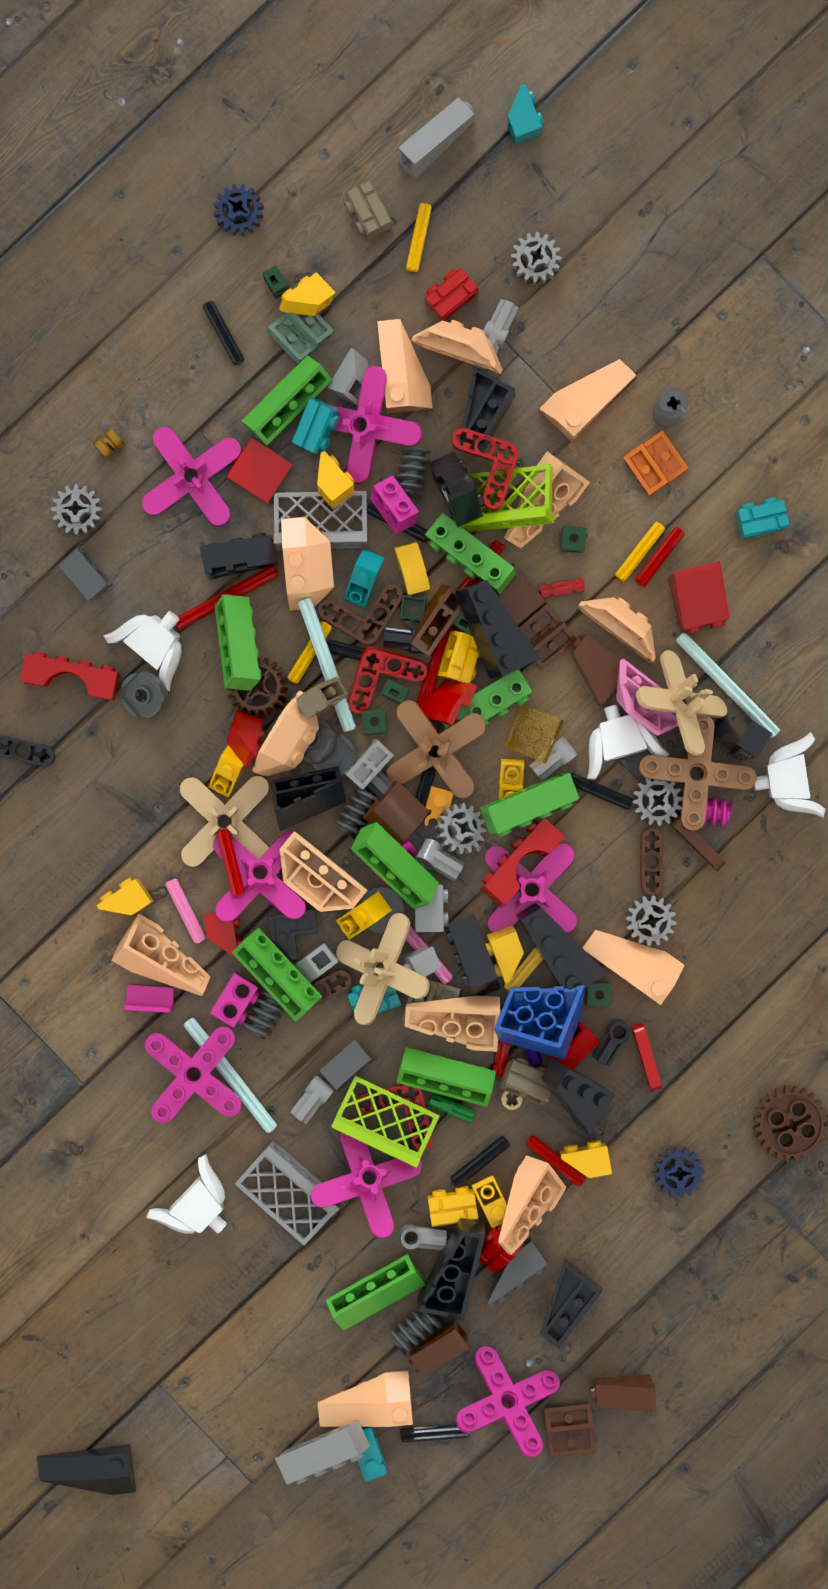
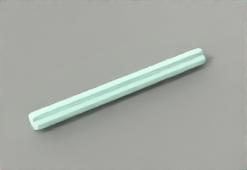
M312 599L300 600L298 604L325 681L334 677L339 678ZM345 698L334 705L343 731L348 732L355 729L356 725Z
M682 633L676 639L679 646L754 722L773 733L770 738L775 737L779 733L780 729L687 633Z
M192 1017L184 1023L185 1029L201 1048L209 1036L195 1018ZM223 1057L215 1067L266 1133H270L277 1127L276 1122L227 1059Z

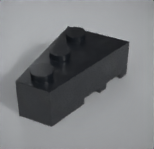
M474 367L462 428L493 437L516 396L515 388ZM461 434V445H463L464 442L470 443L471 446L469 447V449L473 450V446L475 441L477 440V437L473 436V440L469 441L465 439V434ZM486 440L480 441L478 443L479 451L483 453L489 442Z
M452 452L429 462L432 476L456 526L459 527L483 517L481 507L484 506L480 493L476 492L472 477L466 473L467 468L463 459L459 460L455 452Z
M726 714L724 717L716 719L714 722L713 740L729 749V754L739 761L757 758L773 734L750 719L740 717L736 721V716L731 714L730 716Z
M339 766L270 780L274 812L280 831L346 802Z
M472 914L448 923L450 931H447L446 934L450 945L455 944L458 952L453 954L458 967L462 965L464 967L465 974L461 976L465 987H471L474 996H483L500 990L498 977L475 915Z
M554 1058L541 1077L552 1094L560 1101L562 1107L570 1114L571 1119L591 1135L615 1094L600 1083Z
M567 1259L563 1264L540 1332L542 1336L558 1349L603 1291L601 1286Z

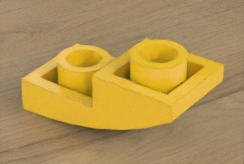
M412 542L395 547L396 559L399 570L402 572L406 594L412 595L430 590L429 580L418 543Z
M501 759L498 799L523 789L524 760Z

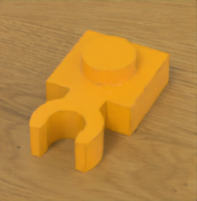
M431 786L426 808L432 811L425 818V826H428L429 820L432 818L437 820V825L441 824L437 818L441 813L443 814L442 811L444 809L450 808L453 792Z

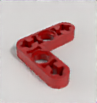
M466 428L457 429L451 437L452 446L456 450L493 462L482 500L485 508L496 510L504 502L518 457V450L512 443ZM461 434H465V439L469 441L473 440V436L477 437L473 450L469 449L470 443L464 442L462 446L459 445V440L456 439V436L460 437ZM486 440L490 443L491 450L488 453L479 451L478 443L480 441ZM496 444L500 445L497 449L500 451H505L506 448H509L513 457L505 460L503 459L504 455L498 452L496 457L492 456ZM497 470L504 471L506 473L505 482H496L493 477L494 472ZM490 484L503 488V492L501 490L497 491L496 498L499 499V502H495L493 505L487 499V496H491L494 488H490Z
M375 647L366 648L361 654L348 697L350 709L356 714H361L362 711L368 710L379 673L419 682L427 675L426 665L423 661ZM372 653H375L378 659L371 664V669L375 670V672L368 670L369 661L366 658L371 656ZM391 659L400 660L401 664L397 670H390L388 668V662ZM405 662H408L407 666L410 668H416L419 665L422 672H417L416 676H414L411 670L405 669ZM362 675L372 677V682L368 686L359 684V679ZM356 689L363 691L362 701L364 704H360L359 707H356L353 700H358L360 695Z
M400 1084L383 1089L400 1097L397 1090L402 1089V1094L408 1093L410 1086ZM413 1087L414 1091L419 1092V1094L415 1095V1099H411L410 1096L403 1097L426 1109L422 1089ZM375 1090L371 1091L372 1095L378 1093ZM364 1092L360 1094L357 1100L369 1096V1093ZM383 1094L379 1095L381 1107L377 1108V1110L390 1106L383 1102ZM363 1101L358 1102L362 1114L367 1115L375 1112L372 1104L370 1109L366 1110L365 1106H360V1103ZM401 1104L394 1107L395 1109L404 1107L406 1118L410 1117L411 1113L407 1105ZM424 1114L423 1120L418 1123L419 1127L425 1124L427 1128L430 1126L428 1115ZM411 1119L407 1120L410 1134L417 1132V1129L415 1131L412 1129V1127H415L414 1122ZM417 1134L411 1137L413 1146L419 1150L421 1143L415 1140L419 1138ZM432 1134L424 1150L431 1146Z

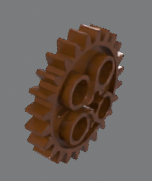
M786 1085L783 1087V1092L775 1088L774 1096L767 1092L766 1095L769 1100L766 1102L760 1099L763 1107L755 1108L760 1115L753 1117L754 1121L759 1122V1125L753 1126V1129L760 1131L755 1136L757 1140H763L760 1146L762 1148L768 1147L767 1153L769 1155L775 1152L777 1160L784 1155L786 1162H789L791 1156L795 1162H798L799 1155L807 1160V1152L809 1151L816 1155L814 1147L822 1148L823 1146L819 1142L820 1139H828L823 1135V1131H828V1127L824 1125L825 1122H828V1117L822 1116L827 1112V1109L825 1107L819 1108L822 1100L813 1101L816 1095L812 1092L807 1096L806 1088H802L799 1093L796 1085L793 1086L792 1091ZM801 1103L802 1111L798 1114H793V1105ZM774 1112L781 1113V1119L777 1123H772L770 1119ZM806 1115H810V1118L800 1120L804 1118ZM789 1119L796 1121L793 1123L792 1129L787 1126L789 1125ZM807 1124L811 1125L810 1134L802 1135V1127ZM775 1128H781V1129L777 1130L775 1133H772V1130H773V1129H775ZM783 1134H789L790 1141L784 1145L780 1144V1137Z

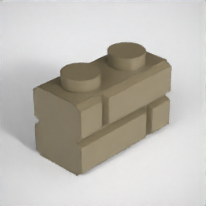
M367 181L346 193L347 201L344 203L349 214H355L358 220L355 222V225L360 235L365 234L366 238L370 240L392 228V220L371 181Z
M334 677L309 689L297 697L296 702L301 713L305 717L311 718L347 698L348 693L340 679Z
M522 1058L512 1059L507 1062L499 1089L540 1106L548 1103L551 1091L541 1079L546 1068L529 1066V1062Z

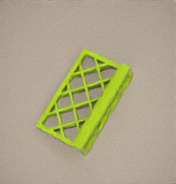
M548 464L515 468L509 486L515 491L506 501L504 500V504L497 511H491L482 506L483 517L461 525V527L467 532L554 523V513L551 512L553 466ZM498 470L494 472L493 477L494 479L501 477L505 482L506 473ZM490 472L468 474L473 480H480L483 483L476 491L480 495L485 489ZM545 472V480L539 486L532 481L538 473ZM517 475H523L526 479L518 488L514 487L511 484L512 480ZM531 482L537 489L527 499L521 492ZM503 488L493 491L489 498L490 504L496 499L497 491L501 490L503 492ZM542 493L545 496L544 506L535 507L532 501ZM520 495L525 502L518 509H513L510 504Z
M354 1076L331 1128L417 1168L440 1116ZM357 1082L366 1086L369 1096L356 1100L353 1090ZM370 1088L378 1093L372 1095ZM380 1094L386 1095L390 1106L377 1110L373 1097ZM352 1095L353 1102L348 1103L350 1096ZM370 1098L375 1112L362 1116L358 1102ZM391 1098L399 1103L393 1105ZM355 1104L359 1117L353 1120L342 1117L345 1107ZM401 1104L407 1105L412 1116L399 1120L394 1107ZM391 1108L396 1122L383 1126L379 1113ZM413 1109L419 1111L420 1113L414 1115ZM376 1114L380 1128L371 1131L366 1128L363 1118ZM423 1114L432 1117L430 1126L420 1130L415 1117ZM413 1118L417 1132L404 1136L400 1123ZM361 1120L362 1126L354 1122ZM397 1124L401 1138L392 1141L387 1138L384 1129ZM379 1130H382V1133H383L384 1136H382V1135H380V1134H378V1133H376V1132L379 1131ZM427 1131V1133H426V1135H425V1137H424V1139H423L421 1133ZM419 1135L421 1146L418 1152L409 1149L406 1138ZM403 1140L405 1146L397 1142Z

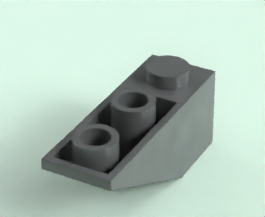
M531 1237L524 1241L517 1256L499 1272L487 1296L490 1305L494 1302L496 1304L500 1303L507 1297L506 1293L512 1289H520L527 1283L526 1279L532 1275L536 1277L546 1270L547 1260Z

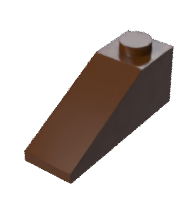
M441 584L428 603L410 641L411 645L427 657L431 655L462 610L455 593L457 590L450 585Z

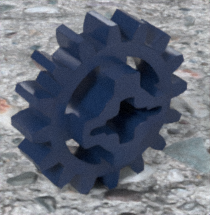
M232 184V190L230 191L224 187L225 194H217L220 202L213 203L214 208L218 209L213 212L214 217L218 218L216 221L218 226L224 225L223 231L225 233L231 229L232 236H235L237 231H240L242 236H245V230L253 233L252 226L259 227L260 222L258 218L264 217L263 212L259 211L264 209L263 203L259 202L261 200L260 195H254L252 187L246 191L245 184H242L240 189H237L236 185ZM251 202L254 206L253 213H251V210L248 209L250 207ZM224 207L229 211L227 218L223 214ZM242 207V209H243L242 212H241V211H237V212L235 213V211H234L235 208L239 210V209Z
M675 1146L674 1152L666 1148L667 1155L659 1154L661 1162H654L658 1170L653 1171V1175L659 1177L655 1183L662 1185L661 1191L663 1193L669 1190V1196L672 1198L675 1193L678 1194L679 1198H683L684 1192L691 1196L692 1188L699 1190L696 1183L704 1181L699 1176V1174L705 1173L703 1168L698 1167L702 1164L701 1159L694 1160L697 1154L694 1151L688 1154L687 1147H684L682 1152L678 1146ZM682 1157L688 1159L693 1166L685 1165ZM672 1159L670 1165L668 1167H665L667 1162ZM678 1167H680L684 1171L680 1173V1177H677L675 1173H673L677 1172ZM692 1177L691 1181L685 1185V1182ZM664 1178L672 1179L675 1187L669 1185Z

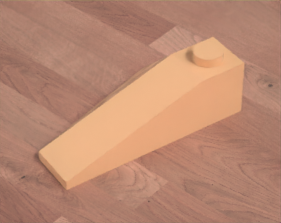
M401 319L377 321L382 368L387 374L385 389L387 414L433 409L429 381Z
M547 451L537 466L548 464L553 466L551 512L554 513L555 520L560 516L559 512L567 505L572 506L578 500L590 482ZM545 472L538 473L532 481L539 486L545 480ZM530 482L526 486L523 495L528 499L537 488ZM540 493L532 501V504L535 507L544 506L545 496ZM522 497L517 509L525 502ZM543 525L508 528L504 538L517 547L522 548L542 531Z
M138 913L120 941L111 961L135 974L202 996L211 976L191 957H186L178 949L179 945L175 941L171 942L162 933L164 930L158 924Z
M598 930L592 933L582 947L591 956L660 1005L675 986L685 966L666 951Z
M468 996L406 1004L405 1027L428 1035L435 1034L444 1037L448 1042L453 1043L455 1041L464 1044L466 1048L471 1050L497 1052L498 1037L494 1028L500 1016V997Z
M529 1156L525 1157L514 1176L498 1240L499 1244L510 1255L526 1240L532 1226H538L542 1222L541 1217L546 1211L551 1212L556 1207L566 1189L565 1184L549 1163Z
M409 1371L384 1372L379 1374L378 1377L361 1382L351 1389L341 1391L319 1401L320 1427H342L356 1420L359 1421L361 1427L413 1425Z

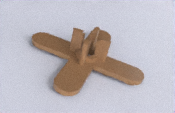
M411 700L400 703L397 708V717L418 744V747L389 765L387 769L388 779L392 783L398 781L400 784H404L426 769L434 766L454 795L460 798L469 797L475 788L474 781L453 752L484 733L486 728L484 718L479 714H469L438 733L417 703ZM433 745L439 746L437 750L439 757H432L428 753Z
M697 716L705 744V751L702 754L695 756L688 752L687 759L648 755L639 764V771L645 778L684 783L681 823L684 828L690 831H696L704 825L708 786L748 790L755 785L757 780L755 771L750 767L711 762L715 726L709 716ZM700 767L704 773H702L700 780H694L690 776V771L692 768L698 769Z

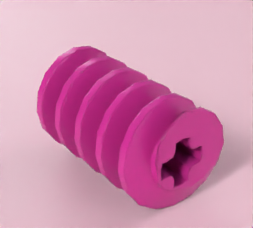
M712 797L709 802L707 798L704 825H706L708 819H711L712 827H715L716 823L720 821L721 828L724 829L730 819L733 801L730 800L728 805H726V800L722 798L717 804L716 797Z

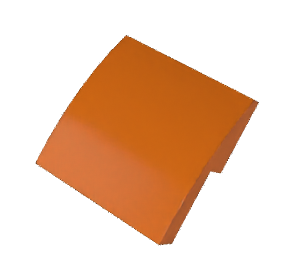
M664 430L623 457L649 495L689 469Z

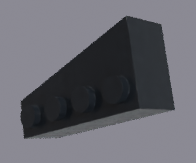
M487 580L473 583L455 591L489 678L503 677L540 659Z
M535 903L516 915L558 986H563L569 990L585 985L586 988L608 974L538 904Z
M464 1218L459 1219L428 1276L425 1286H423L417 1297L418 1312L465 1319L485 1239L483 1222Z

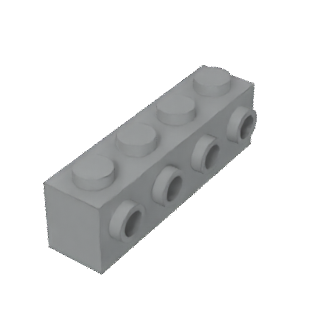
M356 1420L289 1448L277 1456L275 1460L286 1484L288 1485L296 1481L298 1485L307 1481L312 1474L318 1477L326 1473L329 1467L335 1470L345 1465L346 1460L350 1459L351 1462H355L364 1456L363 1452L370 1447V1444L359 1421Z

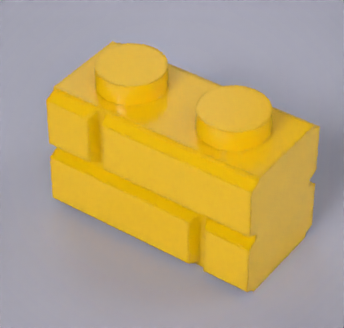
M450 631L438 676L465 683H470L475 678V665L480 654L473 636L463 632Z
M469 1186L456 1187L454 1192L446 1193L445 1189L434 1190L432 1195H428L432 1227L458 1223L460 1218L479 1220L475 1193L473 1189H469Z

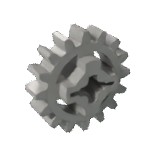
M536 232L535 237L532 238L530 233H527L526 240L519 238L518 243L520 246H513V251L517 254H511V260L516 261L512 264V269H519L517 277L524 275L525 283L532 279L533 285H536L537 280L540 279L544 284L546 276L552 279L554 277L553 271L558 272L560 266L556 263H560L562 257L556 255L560 253V247L554 248L555 239L550 242L547 241L548 234L540 238L539 232ZM545 249L550 252L551 259L547 256ZM540 251V258L532 266V259L536 255H538V252ZM521 258L526 262L527 268L523 266ZM541 269L544 270V271H542V272L535 273V271H538V270H541Z
M75 484L74 489L71 490L67 485L65 486L66 492L58 491L60 498H53L52 500L57 504L56 507L51 508L52 512L57 513L53 520L55 522L60 521L58 527L60 529L66 527L65 532L67 534H70L72 530H74L76 536L80 535V530L89 534L88 527L91 526L93 529H96L95 520H102L97 515L103 512L101 507H97L101 500L99 498L94 499L96 493L94 491L88 493L89 488L87 486L80 490L79 485ZM82 496L88 498L91 505L84 504ZM71 497V499L66 504H64L65 501ZM78 505L82 510H79L76 515L72 510L76 509ZM63 515L70 516L72 524L66 522ZM87 516H90L89 519L83 523V520Z
M645 778V785L637 784L640 791H633V794L637 796V800H633L632 804L638 805L634 812L642 813L639 818L640 820L648 818L649 825L654 820H656L657 826H661L662 820L669 824L670 816L673 818L678 817L675 810H682V807L678 805V801H682L683 797L677 796L681 789L673 788L675 782L668 784L667 781L654 779L651 782L650 779ZM653 785L664 786L660 791H654L649 788ZM670 793L672 795L673 800L672 806L668 803V796ZM643 795L647 798V805L645 808L642 804ZM662 795L660 799L662 805L653 806L655 801L653 796ZM655 810H661L665 813L662 816L651 815Z
M465 803L459 804V806L454 804L450 806V809L446 808L442 811L445 816H438L437 819L441 824L435 826V828L440 830L441 833L436 835V837L443 838L441 846L449 845L448 852L456 849V854L458 855L463 854V851L467 854L472 852V849L479 848L477 842L484 841L481 833L486 832V829L481 828V824L485 823V820L478 819L481 814L480 811L473 813L474 806L466 808ZM455 814H461L458 819L451 818ZM464 839L470 840L466 844H460Z
M651 895L650 901L645 896H642L641 903L636 900L633 901L636 907L634 909L628 907L627 910L632 914L625 917L631 923L626 926V929H633L630 936L632 938L639 936L637 942L640 944L646 940L647 946H651L652 941L656 945H660L661 938L667 941L668 937L666 934L674 933L670 928L671 925L677 924V922L671 920V917L675 916L676 913L668 911L672 905L666 904L664 906L663 898L656 902L654 895ZM651 905L658 906L663 912H654ZM642 908L643 913L640 919L636 920V915ZM648 915L658 918L653 922L654 926L652 927L650 924H644L649 919ZM666 921L664 929L660 932L659 927L662 922ZM646 928L651 936L643 935L638 929Z

